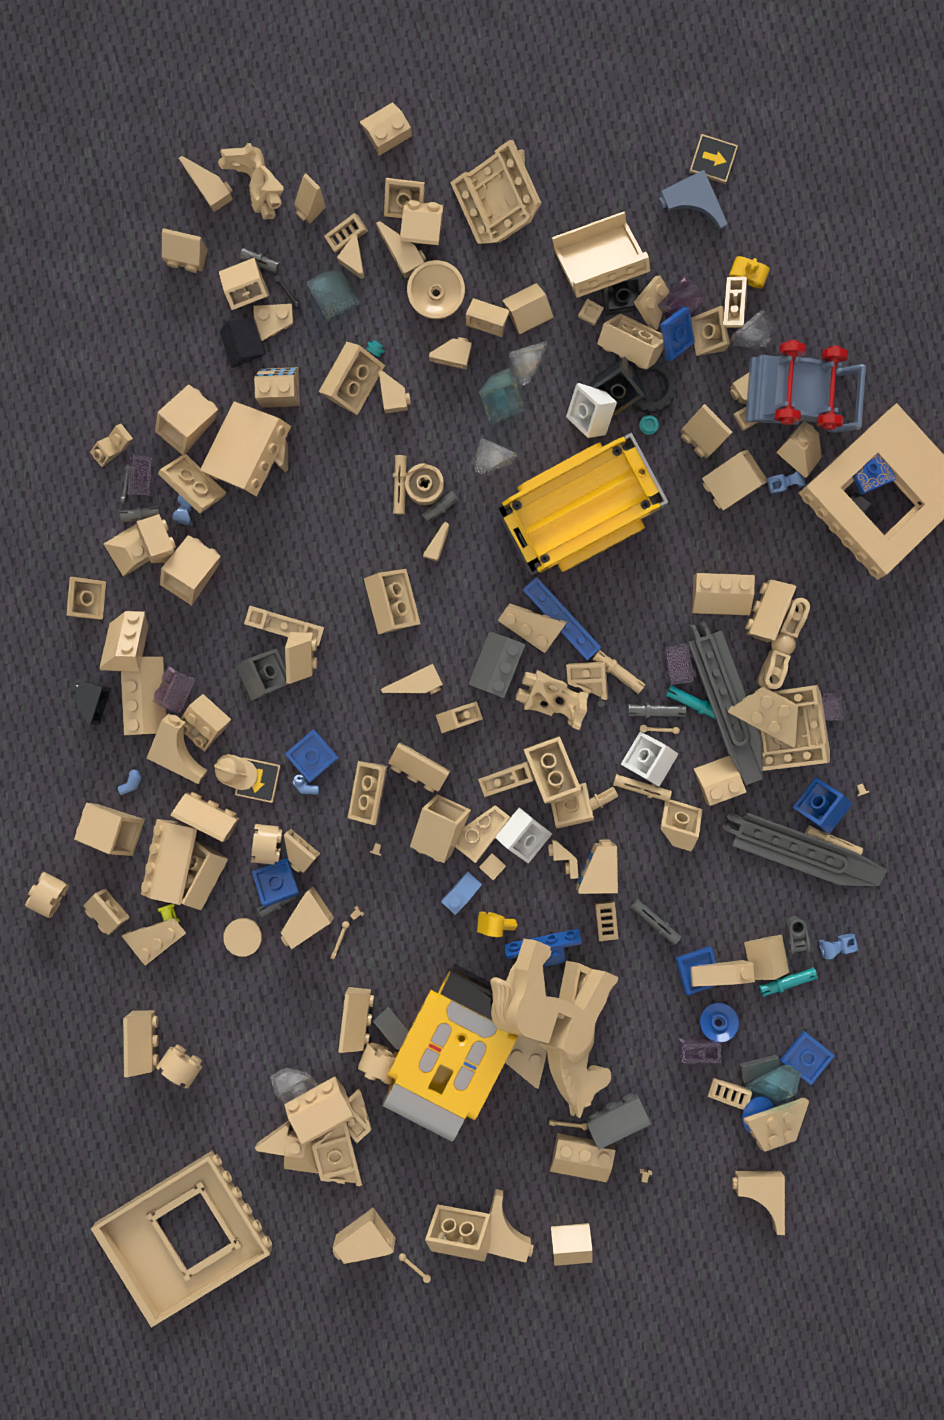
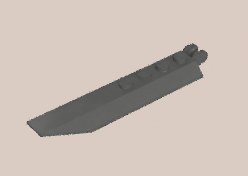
M702 621L699 623V629L704 637L700 638L696 626L690 625L688 629L693 641H689L688 644L727 751L745 785L762 780V738L758 728L728 713V709L740 703L746 698V694L722 630L711 634L707 623Z
M728 813V820L740 825L738 828L729 823H724L722 826L725 831L735 834L732 846L838 885L879 886L887 872V869L854 851L747 813L743 818L737 814Z

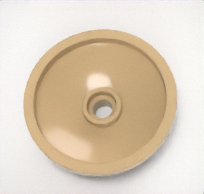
M433 260L421 264L413 271L408 280L407 293L412 307L419 314L430 319H442L452 315L461 306L465 295V285L460 272L454 266L444 261ZM439 291L440 295L434 296L433 292Z

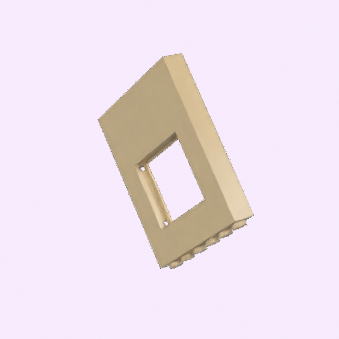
M896 403L801 490L799 494L803 501L811 506L816 515L829 526V529L842 540L843 545L849 548L856 559L862 562L869 573L878 580L887 575L944 519V454ZM877 453L891 467L896 478L893 482L915 505L885 535L844 492L854 481L852 476Z
M213 1151L95 1222L91 1228L151 1328L271 1253L272 1242L270 1238L263 1234L261 1223L259 1220L254 1219L250 1205L244 1203L241 1198L242 1193L240 1189L233 1185L230 1173L223 1169L221 1158L218 1154L215 1155ZM198 1193H201L231 1243L187 1270L156 1219Z

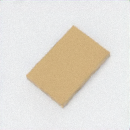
M183 454L160 469L158 474L199 513H202L222 499L227 492L209 475L200 471L201 468L188 455Z

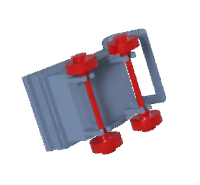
M788 340L780 344L779 354L783 356L760 355L750 358L745 422L780 423L783 425H799V421L814 422L825 431L832 433L859 430L862 427L866 366L859 364L841 368L842 363L840 362L848 360L847 349H843L841 346H830L822 350V360L802 358L797 356L806 354V344L800 343L798 340ZM858 373L855 422L843 424L844 417L836 415L838 408H834L836 375L843 376Z

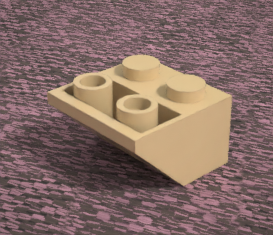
M255 258L219 271L223 290L231 310L269 296Z
M159 514L137 521L136 528L150 562L166 563L173 555L174 548H176L173 538L168 537L166 532L168 531L166 521L161 520Z
M204 694L190 704L181 717V720L186 722L184 734L203 751L207 750L231 721Z

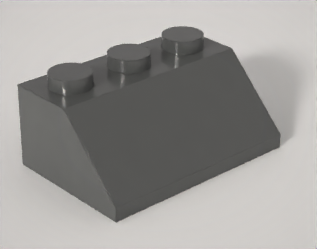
M489 631L468 685L504 699L525 644Z
M632 1093L627 1094L622 1098V1101L618 1103L611 1102L605 1106V1109L592 1111L585 1118L598 1150L651 1125L637 1093L634 1095Z

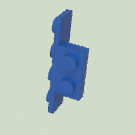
M579 929L530 938V940H536L551 947V955L543 964V967L565 963L564 947L582 944ZM523 940L504 945L507 959L518 957Z

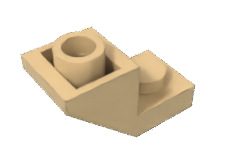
M122 424L116 425L109 437L96 442L90 453L100 466L103 467L123 452L133 438Z
M552 840V844L548 845L549 856H553L554 861L568 860V863H565L566 874H569L570 879L578 878L577 858L558 841Z

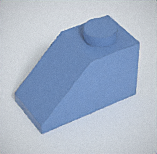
M467 872L442 898L441 902L456 915L482 884Z

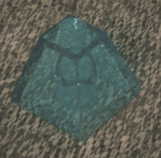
M342 270L325 272L306 282L309 291L327 322L360 304Z
M509 368L491 375L479 391L490 425L525 411L516 379Z
M783 1065L748 1083L746 1088L782 1102L797 1094L801 1072L795 1070L793 1066Z

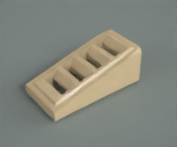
M354 213L324 237L336 253L346 246L353 235H357V238H359L368 230L360 217ZM354 222L358 226V230H356L352 225ZM346 227L350 228L352 232L351 235H349V233L347 232ZM340 231H342L345 235V240H343V238L339 234ZM334 235H336L337 239L340 242L338 245L333 239Z
M444 522L424 552V558L436 562L439 561L450 527L448 523Z
M615 902L595 903L599 941L618 939ZM611 908V912L600 913L602 909ZM612 916V919L601 920V917ZM612 923L613 925L612 927L602 928V924ZM612 930H613V933H614V934H610V935H603V934H602L603 931H612Z
M713 1078L708 1092V1097L743 1110L750 1102L752 1095L751 1090L716 1078ZM719 1084L721 1085V1089L719 1095H716V1090ZM726 1087L729 1088L727 1096L723 1097ZM735 1090L736 1094L733 1100L731 1099L733 1091ZM741 1093H743L742 1102H739Z

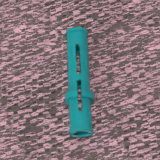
M672 685L668 688L670 691L675 692V694L667 691V697L698 710L699 714L704 713L716 720L711 704L707 700H700Z
M812 967L811 969L759 985V989H761L762 997L776 992L782 993L785 989L812 980H817L818 977L815 969Z

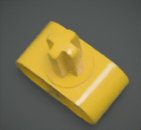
M737 256L735 257L729 277H747V285L760 289L764 287L770 268L757 262L755 258L750 260Z
M479 912L477 932L491 937H503V930H516L518 924L515 919H504V916L488 912L486 914V912Z

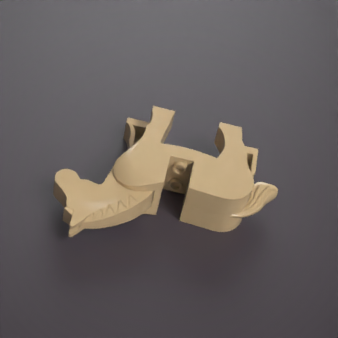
M523 939L517 961L510 969L506 981L497 977L492 978L490 981L493 992L492 1020L494 1025L501 1031L538 1041L537 1043L548 1053L551 1074L561 1095L569 1103L570 1114L574 1116L576 1113V1116L580 1118L584 1107L590 1106L594 1095L606 1087L611 1080V1072L608 1068L591 1065L587 1069V1062L594 1044L596 1020L606 1003L610 990L617 983L618 977L605 971L591 969L580 963L566 961L559 998L546 996L543 964L551 955V947L536 940Z

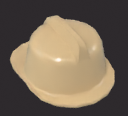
M231 754L223 755L214 765L217 779L221 783L235 789H249L257 781V769L253 763Z

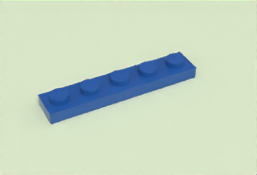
M537 577L522 590L544 615L550 616V618L567 622L560 632L586 661L601 648Z

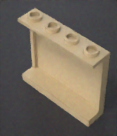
M625 212L552 237L554 252L577 298L650 272L649 256L646 252L642 253L626 223Z
M233 402L200 471L214 479H220L257 496L291 426L280 418Z

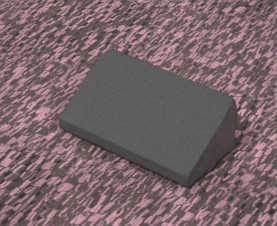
M388 1006L374 1018L373 1022L398 1051L409 1031Z
M777 1055L739 1064L744 1083L781 1074L779 1057Z

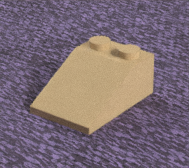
M704 404L681 429L680 433L682 434L681 438L687 444L691 443L695 447L694 451L701 458L704 456L707 459L729 437L732 431Z

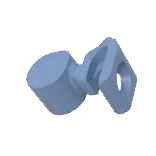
M798 471L786 477L784 474L767 478L770 494L786 491L787 486L797 484L800 488L806 486L804 476Z
M179 494L178 503L181 506L173 513V520L177 523L192 526L193 522L188 514L192 506Z
M855 934L838 936V941L832 943L819 940L821 954L825 959H833L840 951L843 954H848L858 950Z

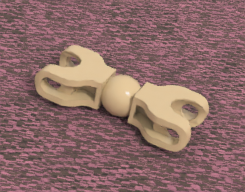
M797 598L791 600L776 640L771 642L772 650L769 651L761 668L757 681L760 687L778 689L782 686L791 657L789 655L793 653L796 646L794 638L798 637L810 610V603L806 599Z

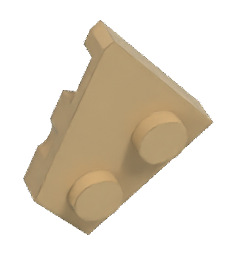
M655 276L634 301L648 327L657 330L669 294V290L661 276Z
M292 304L253 306L254 318L262 341L294 325Z
M606 662L570 663L566 665L569 685L579 687L587 693H593L603 700L608 699Z
M359 1088L348 1097L354 1118L346 1122L349 1135L356 1143L372 1129Z

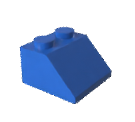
M815 777L792 808L814 825L830 834L852 806V803L842 793Z

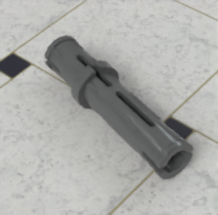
M645 703V705L628 704L627 708L628 716H645V718L650 716L686 717V705H650V703Z
M638 898L632 903L630 908L655 928L657 934H662L672 945L678 943L682 936L675 932L667 921L664 922Z

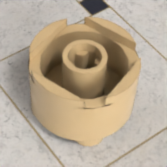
M424 463L412 467L405 479V488L408 496L419 505H431L439 500L444 491V481L441 472L436 467ZM422 481H425V483H428V487H427V488L421 487V486H422V483H421Z
M255 824V829H258V831H255L251 856H255V858L252 857L251 862L274 865L275 862H279L280 849L276 847L277 843H281L282 830L279 829V826Z
M43 872L38 880V885H33L28 893L30 897L25 906L47 918H51L61 903L59 902L62 896H65L69 885Z
M377 1043L367 1044L358 1069L366 1072L364 1076L368 1079L375 1080L378 1078L382 1082L391 1085L394 1078L387 1074L390 1072L398 1053L394 1051L392 1054L388 1051V1047Z
M178 1044L175 1047H169L156 1068L157 1070L163 1069L161 1074L179 1086L181 1083L186 1084L184 1088H189L202 1069L200 1065L202 1060L195 1055H192V1057L185 1054L186 1049Z

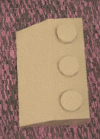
M621 313L604 323L597 343L604 350L618 354L620 358L625 356L627 360L634 362L637 367L642 369H648L654 365L664 350L662 333Z
M346 342L319 393L346 410L358 415L379 377V371H382L385 365L360 345Z
M406 569L381 572L364 578L378 634L421 624Z
M696 573L693 575L692 613L750 615L754 598L755 575Z
M775 580L763 583L759 592L762 594L761 598L753 606L752 611L755 612L753 618H749L745 627L748 630L746 635L767 643L775 641L797 586Z
M125 611L109 624L100 670H140L148 631L145 612Z
M560 737L524 749L544 804L560 802L580 795V785Z
M402 743L397 745L388 762L392 765L390 767L392 770L401 773V771L407 773L408 779L415 783L418 780L425 784L424 788L431 792L435 790L439 792L450 773L448 769Z
M358 761L348 813L349 819L371 825L377 824L388 766Z
M192 791L191 794L185 793L170 816L222 842L228 840L239 820L236 817V813L229 809L224 811L218 808L219 804L209 800L206 802L202 800V796Z
M197 840L194 842L182 904L202 910L228 859L220 852Z
M348 987L344 1000L339 1053L363 1051L365 1045L369 1044L370 1033H366L367 1026H371L372 1014H369V1007H373L374 995H371V989Z
M155 1010L131 1011L123 1018L124 1077L150 1073L159 1064V1055L156 1054L159 1037L156 1035L155 1030L158 1027V1016H155Z
M336 1077L284 1104L288 1119L303 1146L354 1118L346 1090Z
M557 1133L550 1172L607 1182L616 1151L614 1144L598 1150L594 1140Z
M437 1204L425 1241L433 1252L485 1262L490 1246L491 1214Z

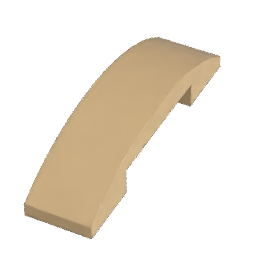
M249 606L244 623L245 625L289 637L290 632L313 633V640H317V646H319L324 627L253 606Z

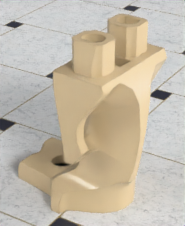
M247 143L244 148L221 149L222 158L218 161L221 169H234L238 172L247 173L251 178L249 187L252 207L255 213H261L263 219H273L276 215L274 209L279 208L282 204L280 196L283 192V186L265 167L261 150L252 147L251 143Z
M537 670L535 674L525 672L522 684L528 685L530 688L528 691L519 688L516 693V700L524 703V709L536 710L550 716L553 713H562L569 718V725L580 730L582 720L587 712V698L589 694L587 692H573L567 688V684L563 681L553 679L541 671ZM561 697L564 703L559 705L555 699ZM542 701H545L548 703V705L542 706L540 703Z

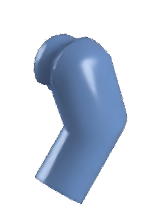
M131 770L127 783L118 786L120 795L132 792L139 787L141 775L138 770Z
M302 775L294 777L293 784L301 794H319V785H309Z

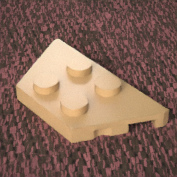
M763 686L755 691L754 694L747 696L740 703L728 709V713L793 748L796 746L798 705Z
M518 1036L505 1063L535 1088L539 1089L547 1052L537 1043L538 1041Z
M801 1098L743 1118L745 1124L751 1129L750 1132L757 1140L756 1142L761 1150L766 1152L797 1140L809 1100Z
M346 1122L316 1138L311 1143L321 1181H335L341 1184L350 1182L355 1183L356 1186H362Z

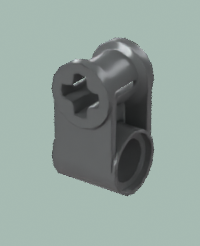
M789 917L786 921L790 955L801 951L810 952L811 946L806 923L800 917ZM800 922V928L793 930V924Z

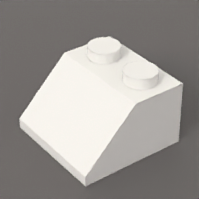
M578 383L576 384L566 417L588 438L603 436L607 433L617 402L605 391Z
M640 732L621 765L653 784L660 786L677 758L678 753L665 744Z
M518 808L495 838L529 864L552 833L521 808Z

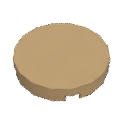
M238 918L232 921L224 932V944L236 956L253 954L262 942L261 929L254 920L248 918Z

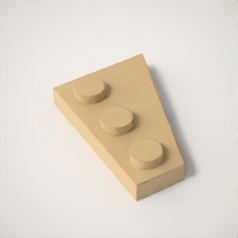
M173 918L133 932H127L122 937L142 963L147 965L185 935L186 932Z

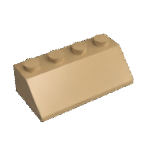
M142 657L139 671H121L124 735L156 734L161 720L167 716L164 657Z
M157 819L153 830L152 844L149 848L150 853L145 867L146 872L141 886V895L150 899L181 905L197 829L177 821Z

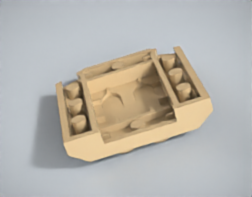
M513 140L507 141L496 149L493 156L469 173L464 172L450 182L478 244L502 242L530 223L541 205L539 196Z
M818 685L773 691L798 705L796 746L793 748L758 729L762 738V771L829 763L830 748L822 696Z

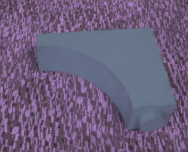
M704 170L661 191L659 201L662 208H666L668 212L682 208L693 209L708 216L714 222L718 231L727 226L726 219Z

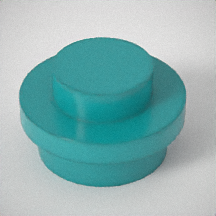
M375 340L373 342L368 341L367 350L378 357L384 354L385 351L382 349V344Z
M651 415L644 416L639 423L641 432L646 435L654 434L659 427L658 420Z

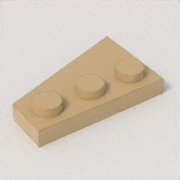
M509 604L498 619L499 622L544 653L567 623L563 620L552 619L547 615L533 613L531 610Z
M495 805L464 826L455 847L473 862L477 863L511 817Z

